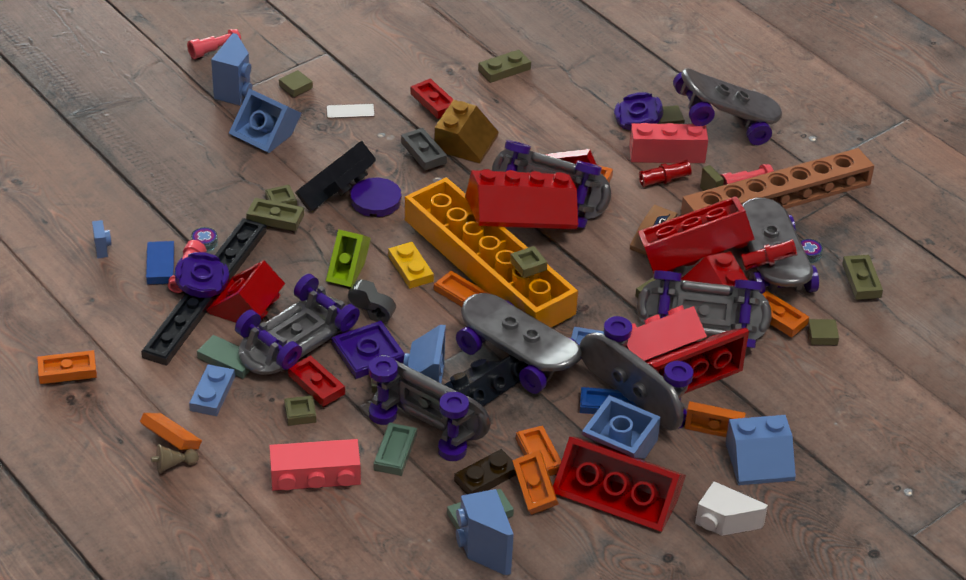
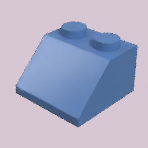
M232 33L211 59L214 99L240 106L249 88L252 89V83H250L251 64H249L247 49L239 36Z
M249 88L229 134L270 153L292 135L302 113Z
M439 325L413 341L410 353H405L404 365L441 384L445 366L446 325Z
M609 395L585 426L582 435L631 457L645 459L658 441L660 416Z
M786 415L729 419L725 443L738 485L795 481L793 436Z
M493 489L462 495L460 509L456 510L457 521L460 529H456L458 546L464 547L468 559L503 575L511 574L514 534L497 490Z

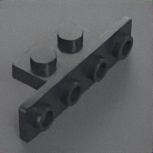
M360 141L299 188L295 194L308 211L312 212L338 192L341 196L352 188L350 184L352 180L357 183L367 176L366 169L373 165L376 158L364 142Z
M511 355L500 362L479 359L471 363V367L466 371L451 376L450 381L444 385L474 399L484 406L519 383L520 371L528 366V364Z

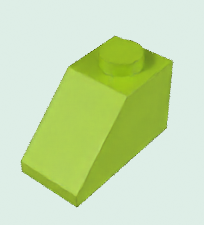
M338 229L326 281L352 287L365 264L371 238Z

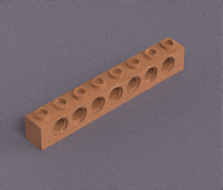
M859 148L683 196L680 216L737 196L742 205L749 199L759 197L774 200L784 209L871 185L874 164Z

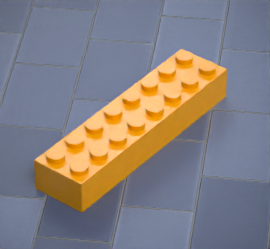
M447 177L405 196V221L478 287L511 302L518 309L549 327H553L576 315L578 290L548 264L546 271L523 278L511 264L510 255L528 247L505 227L478 226L465 198L466 193Z

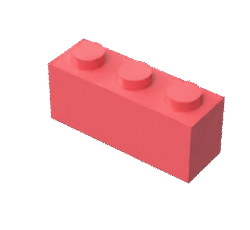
M632 123L629 145L631 162L678 163L688 160L689 163H705L708 146L706 125L696 126L694 124Z
M683 305L669 310V316L660 318L659 314L645 319V325L636 327V324L633 323L632 335L625 347L647 362L665 353H670L689 344L699 342L707 337L695 307L692 306L684 309Z
M358 439L269 445L272 491L361 485Z

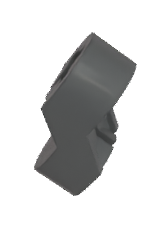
M362 279L357 280L348 292L350 302L359 308L366 309L370 320L385 323L396 310L394 300L385 294L378 293L373 282Z

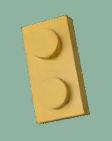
M413 242L388 248V257L409 289L434 282V273Z

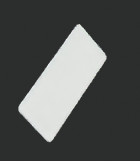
M373 104L327 106L328 118L374 116Z

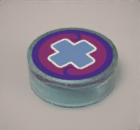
M201 227L194 230L191 234V240L203 243L207 251L214 249L218 244L217 232L212 228Z
M803 239L800 241L810 263L821 259L823 246L820 242L814 239Z

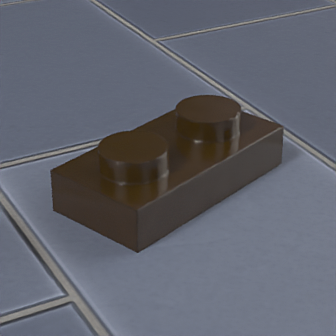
M500 449L454 473V482L468 495L488 491L517 474L512 459Z

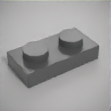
M424 128L401 135V143L424 170L447 163L446 153Z

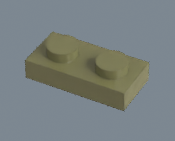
M520 50L511 51L478 63V71L490 83L531 70V61Z
M254 198L246 213V218L267 226L297 231L304 217V207Z
M844 256L842 265L855 299L882 298L883 288L870 256Z

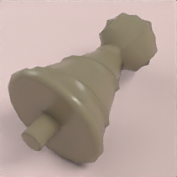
M159 444L156 449V456L151 457V462L157 463L158 472L161 474L181 462L195 465L199 456L198 452L194 449H189L182 454L179 451L171 450Z

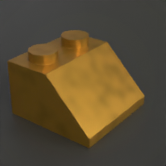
M453 100L435 126L434 141L447 155L480 164L498 137L499 131L476 105Z

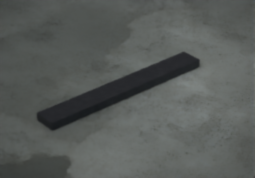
M242 218L217 251L215 256L220 258V262L228 267L229 280L236 274L267 232L266 225ZM185 293L142 349V358L167 366L207 313L206 310L218 295L209 298H198Z

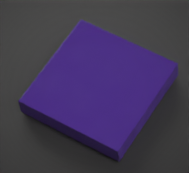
M382 321L332 337L333 347L355 379L369 375V363L377 356L385 355L400 363L404 362L405 353Z

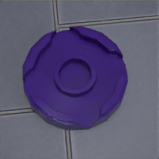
M647 92L627 95L623 98V102L617 103L614 110L617 124L623 129L630 131L632 123L657 124L663 116L661 100L657 96L656 98L652 97V94Z
M380 177L361 180L351 190V205L357 212L365 216L376 214V217H383L392 214L399 209L402 200L399 186L389 179Z
M206 252L188 254V257L184 259L182 257L175 267V282L178 287L188 295L198 298H209L219 295L225 290L229 280L227 265H223L217 256Z

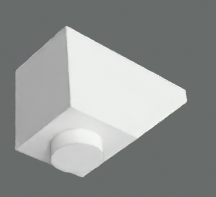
M714 481L698 503L695 524L721 536L761 529L765 523L768 505Z

